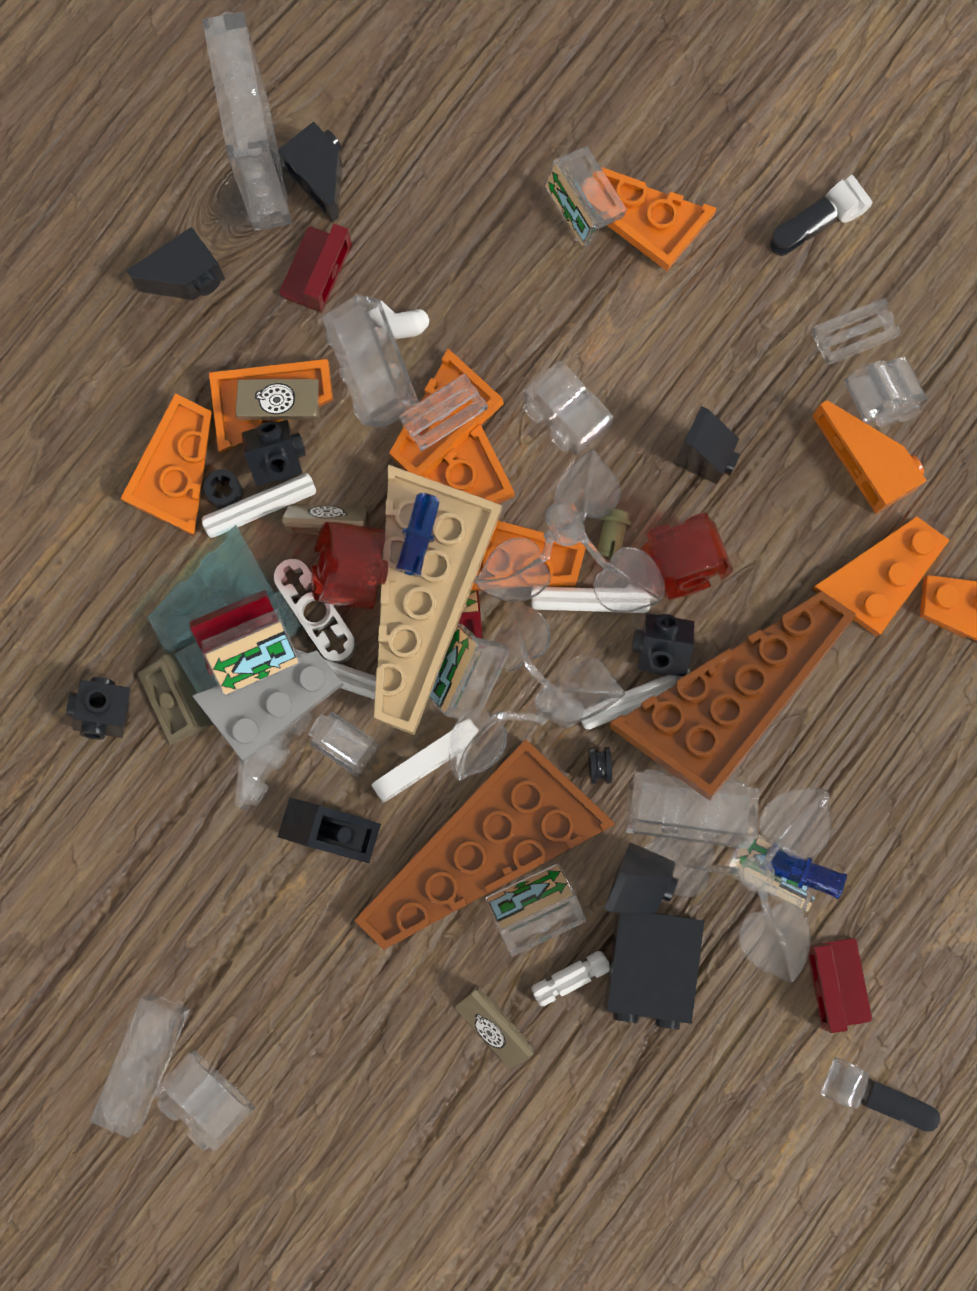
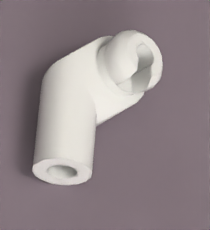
M383 301L374 305L369 313V316L395 339L418 336L429 325V317L425 311L416 309L396 314Z

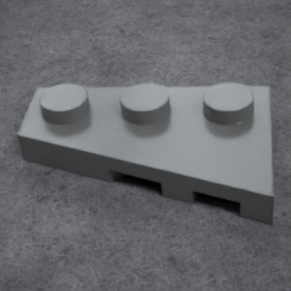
M317 650L297 657V664L228 694H224L221 686H217L192 695L242 761L246 762L344 685Z

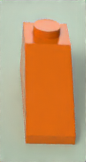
M826 400L821 403L812 415L875 514L916 491L927 481L924 477V468L916 456L910 455L903 445L830 401Z

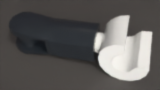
M852 174L845 181L842 179L822 199L797 214L796 217L778 226L773 233L770 248L774 254L785 256L802 245L805 240L808 241L834 224L837 218L845 223L861 216L871 207L873 202Z

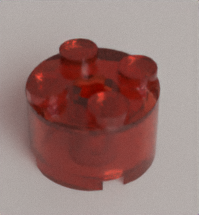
M707 513L694 515L687 519L685 524L671 529L669 525H661L651 529L646 533L648 541L639 550L655 597L660 600L663 593L667 594L668 600L698 593L711 587L709 579L719 574L722 581L733 571L715 522L710 521Z
M325 522L319 531L314 552H319L320 554L318 566L312 565L311 589L313 599L324 604L372 610L376 602L377 585H384L388 575V561L381 559L385 543V530L339 522Z

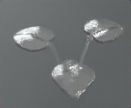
M593 449L585 453L569 468L556 488L555 503L547 509L545 515L550 531L544 533L545 545L543 553H540L539 547L532 540L519 537L509 539L500 544L491 553L482 571L474 580L482 591L500 600L519 602L534 598L550 582V571L543 562L550 558L553 542L556 541L563 546H572L581 542L598 565L605 569L594 580V592L597 600L606 609L617 613H630L658 604L663 599L665 589L660 569L647 553L636 548L623 547L614 553L610 563H608L588 539L583 524L586 516L598 519L608 515L617 506L621 496L618 479Z
M521 606L509 615L496 633L492 646V655L496 664L509 672L519 669L524 664L527 671L544 687L537 693L535 698V706L538 713L498 711L491 716L488 709L482 706L474 707L466 712L454 726L450 737L449 761L452 772L458 780L462 781L468 776L487 770L499 760L506 748L507 731L505 726L500 723L501 720L536 721L541 725H544L549 720L562 728H569L577 722L597 715L625 696L624 690L614 680L610 671L601 660L587 654L573 658L562 667L557 678L558 686L549 682L532 663V659L542 656L549 647V626L545 618L537 610L530 606Z
M819 788L795 789L783 793L770 801L760 816L759 828L766 838L775 841V843L764 858L760 856L750 857L743 861L740 867L711 865L710 862L713 859L714 850L710 840L699 830L690 827H680L667 831L655 841L643 847L676 862L673 877L679 880L674 895L694 897L705 892L709 885L708 872L736 875L740 884L745 889L758 892L764 912L751 913L744 919L739 932L741 949L746 957L757 967L787 982H792L797 978L806 963L809 953V923L803 912L792 903L783 902L771 909L766 889L771 886L775 876L771 861L781 847L789 857L794 859L812 858L826 847L831 835L829 793L827 790Z

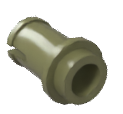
M607 508L605 515H601L600 521L603 522L598 548L595 552L596 557L604 558L605 556L606 560L620 561L626 528L631 527L632 524L629 521L630 514L628 512Z

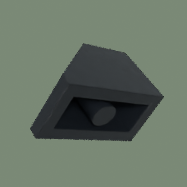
M313 121L282 146L278 153L283 169L333 223L339 217L343 169L340 156L342 147L331 131L326 130L323 132Z
M192 227L127 270L128 275L139 292L194 300L200 295L206 296L211 294L219 287L220 282L225 279L219 263Z
M701 406L674 464L717 484L723 473L728 476L731 475L741 454L734 452L739 438L709 409Z
M289 797L277 837L314 849L370 863L381 824Z
M629 842L614 877L604 909L615 913H657L662 899L670 902L679 879L673 877L676 862Z

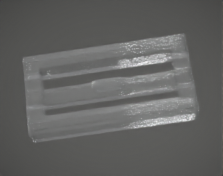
M886 298L813 327L811 332L826 365L895 339L902 333L899 326L895 327L893 323L895 319L893 313H889L887 310L888 303ZM874 314H878L879 316L875 319H872L870 321H867L865 323H862L860 325H857L855 327H852L830 337H824V334H827L829 332H832L834 330H837L839 328H842L844 326H847L849 324H852ZM880 326L885 328V331L836 351L831 352L829 348Z
M464 373L398 417L422 452L487 410L488 406L484 398L479 395L476 387L471 384L466 373ZM472 399V404L420 436L419 432L436 421H441L450 415L453 410Z

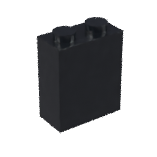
M616 913L610 957L611 969L608 972L604 1008L607 1011L613 1012L614 1020L638 1023V1017L643 1016L655 1018V1026L669 1029H680V1022L692 1024L705 921L659 913Z

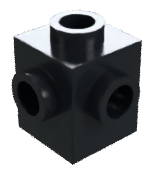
M288 419L280 422H265L255 429L241 432L244 454L256 486L272 481H285L296 474L303 473L300 457L306 456L304 443L300 432L292 433Z
M646 613L643 629L635 628L632 642V652L638 653L637 669L654 674H669L682 677L687 675L694 647V621L676 618L668 614L655 615Z
M93 677L90 681L80 680L78 693L70 692L66 708V716L73 717V730L80 731V735L85 738L102 740L105 738V735L123 738L131 688L117 686L114 681L101 677Z

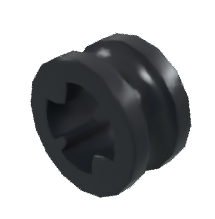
M216 470L206 478L204 492L215 507L222 509L240 501L242 486L232 472ZM224 481H230L229 487L232 493L228 497L222 494V498H217L218 492L214 488L218 482L224 485Z
M604 747V750L601 752H597L594 748H589L590 784H596L600 779L604 780L606 784H611L612 759L610 747Z

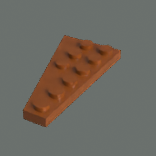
M821 591L782 615L779 621L763 631L758 630L748 636L747 641L732 650L729 648L677 680L674 686L656 697L653 695L643 701L641 706L634 711L610 722V729L711 801L851 624L856 613Z
M525 739L354 921L384 950L616 824Z

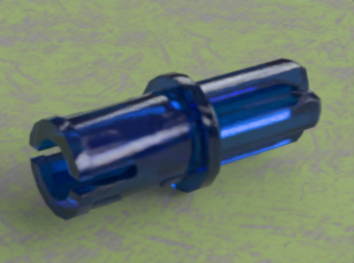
M418 493L416 495L408 527L402 529V534L405 537L398 563L395 567L396 571L400 573L404 571L406 575L421 577L429 542H434V536L431 533L440 503L436 496L427 493Z
M768 847L761 863L763 870L796 882L798 888H802L804 885L831 895L838 900L847 880V874L813 863L812 858L809 856L805 860L773 847Z

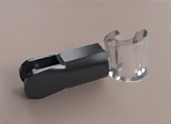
M834 1057L821 1091V1095L849 1107L858 1108L862 1104L865 1107L898 1121L901 1120L926 1132L934 1131L939 1126L940 1114L934 1107L870 1079V1075L864 1070Z

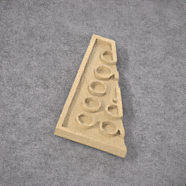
M388 465L374 719L414 735L501 515L502 505Z

